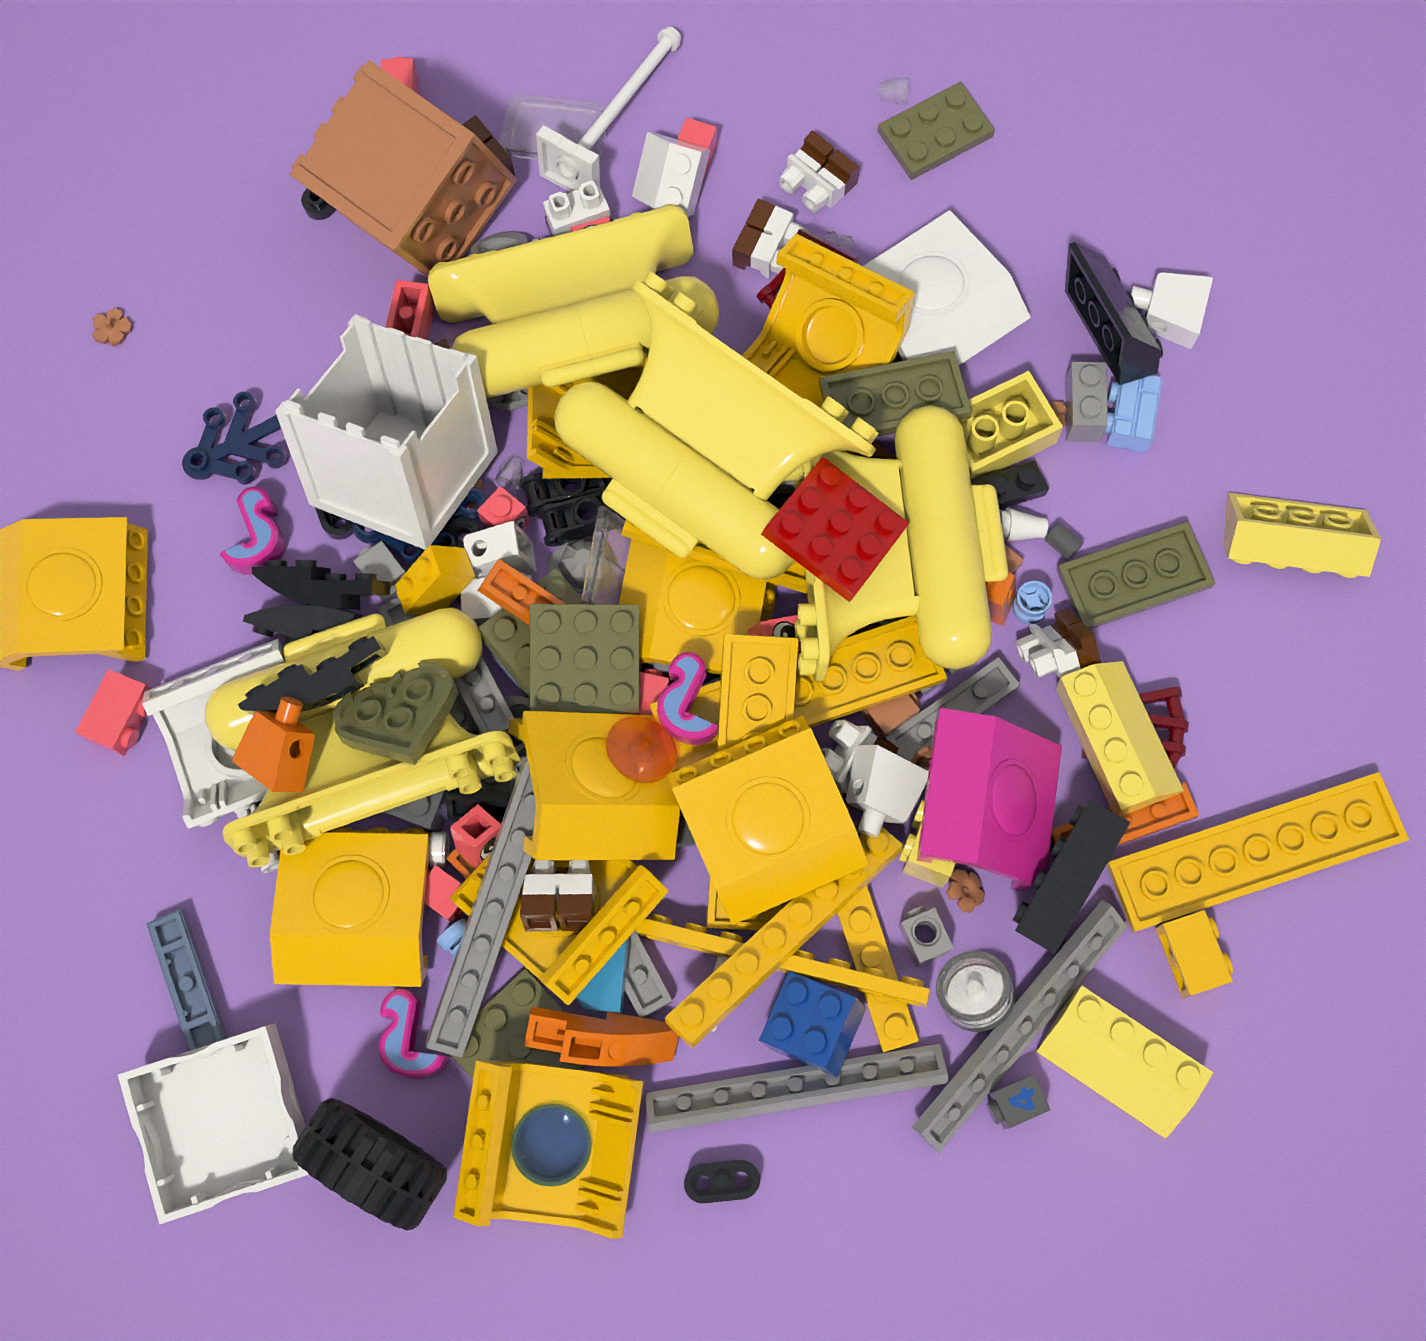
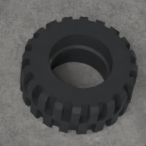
M332 1097L321 1102L293 1146V1160L297 1162L300 1168L307 1171L311 1177L366 1213L372 1214L385 1223L388 1222L394 1227L402 1228L406 1231L419 1226L447 1181V1169L430 1154L368 1114Z

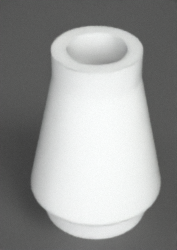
M1011 508L1000 511L1004 542L1034 538L1044 539L1048 532L1047 518L1036 517Z

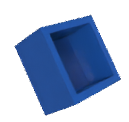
M788 971L759 1041L777 1053L838 1078L866 1007L854 996Z

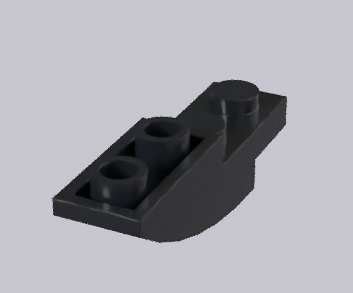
M266 560V567H252V574L263 584L281 595L308 605L360 610V596H391V582L377 580V574L355 573V580H346L347 574L331 573V568L317 567V560H295V566H287V561Z
M287 605L261 609L245 614L242 622L254 625L252 631L261 635L273 637L274 632L285 635V642L289 643L362 618L363 614L313 605Z
M367 636L359 638L348 646L349 651L339 658L333 656L317 665L316 669L318 671L315 673L303 664L299 666L293 664L284 668L277 674V680L267 686L261 684L249 690L245 694L246 699L240 702L238 706L242 711L253 715L258 710L277 712L281 697H291L301 701L304 704L302 711L330 704L343 698L350 691L353 693L364 687L365 685L358 676V673L388 655V652L381 641L374 636L369 639Z

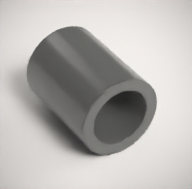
M1061 522L1050 531L1044 540L1068 561L1084 544V541Z

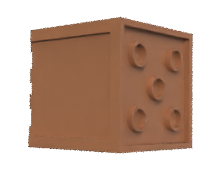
M368 60L365 66L361 65L352 78L356 82L346 97L340 96L332 107L331 111L334 114L328 123L322 122L313 135L316 140L305 156L300 154L291 168L293 170L289 175L428 277L430 270L435 264L450 262L464 257L511 190L517 178L473 132Z

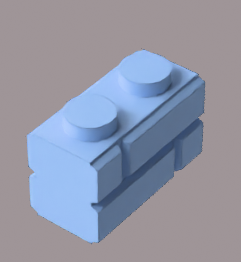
M1151 375L1119 385L1118 382H1111L1107 401L1113 402L1112 413L1107 412L1108 426L1104 432L1108 433L1106 443L1108 446L1122 449L1128 448V450L1143 453L1148 451L1154 436L1162 385L1161 377Z

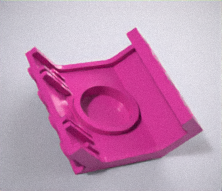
M940 708L935 721L916 861L932 863L933 860L974 866L1013 880L1011 882V889L1026 891L1033 885L1041 869L1048 870L1062 746L996 716Z

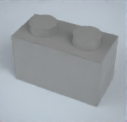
M1072 362L1065 378V406L1067 407L1066 441L1100 442L1108 426L1107 369L1105 362Z

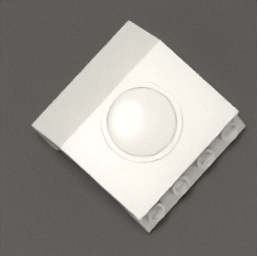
M950 210L863 266L915 292L909 329L898 350L903 361L954 351L959 366L1031 318L1011 274Z
M279 639L144 692L142 705L148 716L153 714L164 736L183 793L182 818L188 829L194 826H208L216 822L219 817L231 812L239 813L245 811L254 803L263 800L267 787L232 762L236 751L221 746L212 738L205 722V704L213 690L222 684L284 663L283 647Z

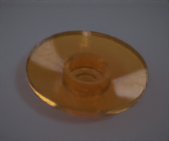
M642 716L625 717L612 726L606 738V751L611 763L622 775L633 781L641 783L660 781L672 771L676 763L677 751L674 740L664 731L662 725L652 719Z

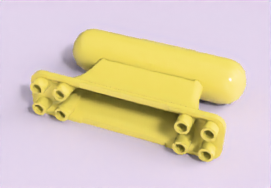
M667 204L659 209L643 213H632L630 216L615 219L612 222L498 251L493 250L481 254L474 253L465 258L435 264L428 274V284L439 317L445 322L457 323L485 316L492 324L469 330L459 335L450 348L477 356L486 399L542 384L546 387H555L641 364L644 358L648 357L650 349V318L645 305L631 286L635 279L642 283L650 271L656 274L657 271L681 266L691 259L693 243L689 220L686 212L681 207ZM680 276L664 280L675 290L668 301L672 303L679 291L693 300L704 310L697 319L698 325L712 334L718 326L719 304L715 293L707 283L695 276Z
M650 271L642 283L635 279L631 286L645 305L651 326L648 358L634 391L629 399L626 400L608 386L596 381L583 382L571 387L560 397L554 413L557 434L569 448L612 478L602 494L603 502L677 557H687L700 541L747 576L757 580L775 578L783 574L793 564L794 559L761 535L767 524L780 510L767 501L768 498L797 468L822 454L849 450L871 457L876 451L871 444L879 433L859 417L849 429L842 424L849 412L834 399L827 396L819 408L808 399L799 397L698 325L697 319L704 310L680 291L673 302L670 303L668 300L675 290L667 282Z
M931 405L915 408L902 418L895 429L894 437L897 459L867 458L844 451H833L809 460L783 481H794V489L796 490L819 460L824 457L910 523L850 603L805 569L808 603L798 604V620H795V638H798V642L801 641V653H798L799 675H813L814 682L824 681L830 658L838 645L846 637L869 624L898 617L916 616L920 646L926 658L941 668L958 670L972 666L982 659L990 649L992 627L985 582H1001L1008 577V565L997 491L990 484L971 485L963 427L958 417L945 408Z
M454 607L438 609L389 627L386 626L385 619L381 614L374 613L289 642L283 648L284 663L222 684L213 690L205 704V722L215 741L221 746L236 751L253 716L242 711L238 704L246 699L245 694L249 690L261 684L269 685L278 679L277 674L290 665L296 664L299 666L303 664L315 673L318 671L316 669L317 665L330 657L335 656L339 658L349 651L348 646L357 639L365 636L369 639L374 636L381 641L388 655L358 673L365 686L353 692V696L363 690L371 689L370 683H387L398 671H400L401 675H404L410 670L420 668L418 665L420 662L437 663L447 669L452 679H456L475 669L482 656L481 632L476 622L470 616ZM339 699L318 708L302 711L298 722L313 731L315 736L303 792H272L267 788L262 802L254 811L224 826L222 830L223 839L236 854L247 858L249 867H262L270 862L269 853L283 849L285 855L299 854L306 849L304 841L321 836L326 831L444 790L450 791L459 788L462 794L475 793L482 787L480 780L494 776L498 782L509 781L517 775L515 766L520 762L519 753L506 732L491 731L481 735L471 734L462 728L450 713L446 716L416 765L355 750L343 744L335 732V722L332 719V714L337 703L341 700Z

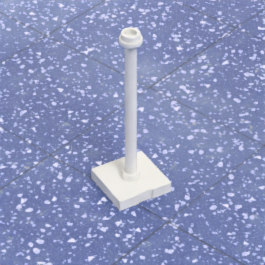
M666 27V29H662L658 33L659 43L578 144L544 125L536 134L539 175L569 192L579 189L581 184L591 180L595 183L598 182L600 186L599 155L590 151V149L666 53L678 49L681 35L675 28Z

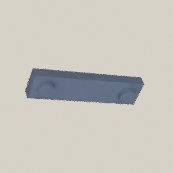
M179 909L146 923L188 1050L191 1051L228 1039L185 911Z

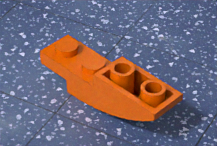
M532 1006L524 1046L561 1053L560 1062L592 1066H642L674 1060L679 1036L663 1021L607 1012L606 1019Z

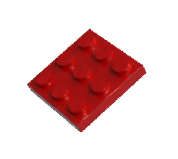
M822 457L767 524L761 535L850 603L910 523L830 461Z

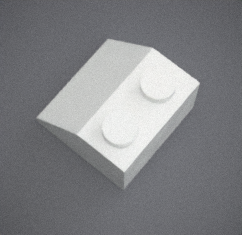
M647 131L632 197L654 209L672 204L681 207L686 212L687 217L694 215L710 149Z

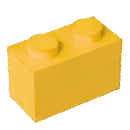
M429 545L395 584L404 613L423 615L438 609L447 608L475 578V574L465 548Z
M1205 910L1164 923L1155 928L1182 999L1233 982L1231 974H1233L1232 963L1228 955L1221 952L1216 940L1219 938L1217 925L1211 917H1207Z

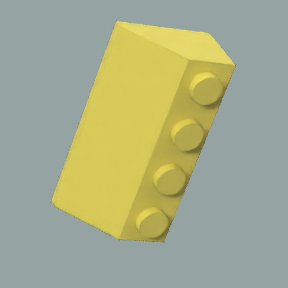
M1228 492L1224 530V547L1228 559H1232L1240 564H1251L1252 562L1266 563L1277 569H1284L1287 566L1297 567L1310 573H1321L1322 571L1336 572L1347 578H1355L1358 575L1370 577L1381 537L1367 510Z
M1123 661L1093 664L1060 677L1056 690L1113 813L1121 817L1183 793L1184 790Z
M1080 986L1073 991L1036 1050V1053L1164 1139L1169 1136L1195 1105L1214 1073L1084 986Z

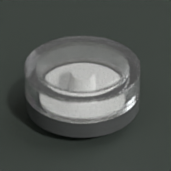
M983 951L960 953L946 962L937 977L936 994L938 1001L948 1019L963 1030L971 1032L991 1030L1003 1023L1013 1009L1015 1003L1013 982L1005 965L992 954Z

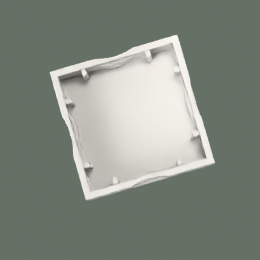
M276 1023L118 1074L131 1125L142 1146L145 1174L159 1224L211 1208L225 1199L243 1193L258 1192L309 1175L307 1171L297 1165V1162L292 1157L293 1146L306 1126Z

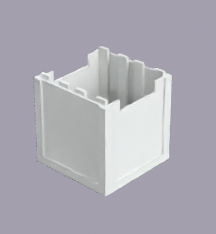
M355 314L347 323L348 328L340 336L343 351L305 398H303L301 389H297L288 400L286 399V401L280 404L275 412L309 505L426 550L498 453L478 359L475 355L466 352L462 353L451 348L446 349L432 344L431 341L419 337L414 338L404 334L402 331L371 323L367 318Z

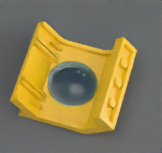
M476 1060L453 1218L475 1226H490L491 1219H511L576 1227L610 1239L623 1238L643 1081L628 1078V1075L568 1067L520 1061Z

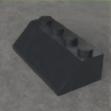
M1077 242L1069 243L1065 293L1118 384L1122 385L1157 374L1160 358L1163 357L1161 342L1158 338L1152 336L1146 317L1143 314H1139L1134 306L1131 293L1124 290L1120 283L1118 271L1115 268H1111L1103 255Z
M1089 800L1086 807L1078 804L1068 822L1074 826L1067 839L1060 836L1049 855L1055 858L1049 872L1041 869L1031 886L1033 890L1037 891L1030 905L1023 901L1012 920L1018 924L1015 929L1016 932L1056 954L1130 824L1128 820L1092 800Z

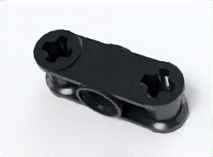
M535 473L523 477L520 480V487L525 490L528 515L537 517L536 512L540 507L603 491L607 488L612 478H606L607 484H605L603 478L543 479V473ZM570 483L580 486L574 492H567L563 489ZM536 492H539L540 498H537Z
M604 490L563 502L550 503L540 507L536 512L537 518L542 520L545 530L544 544L549 547L561 546L576 539L623 528L626 519L603 502L602 494ZM594 511L597 513L591 520L581 519V515L584 512ZM554 521L557 523V528L554 526Z

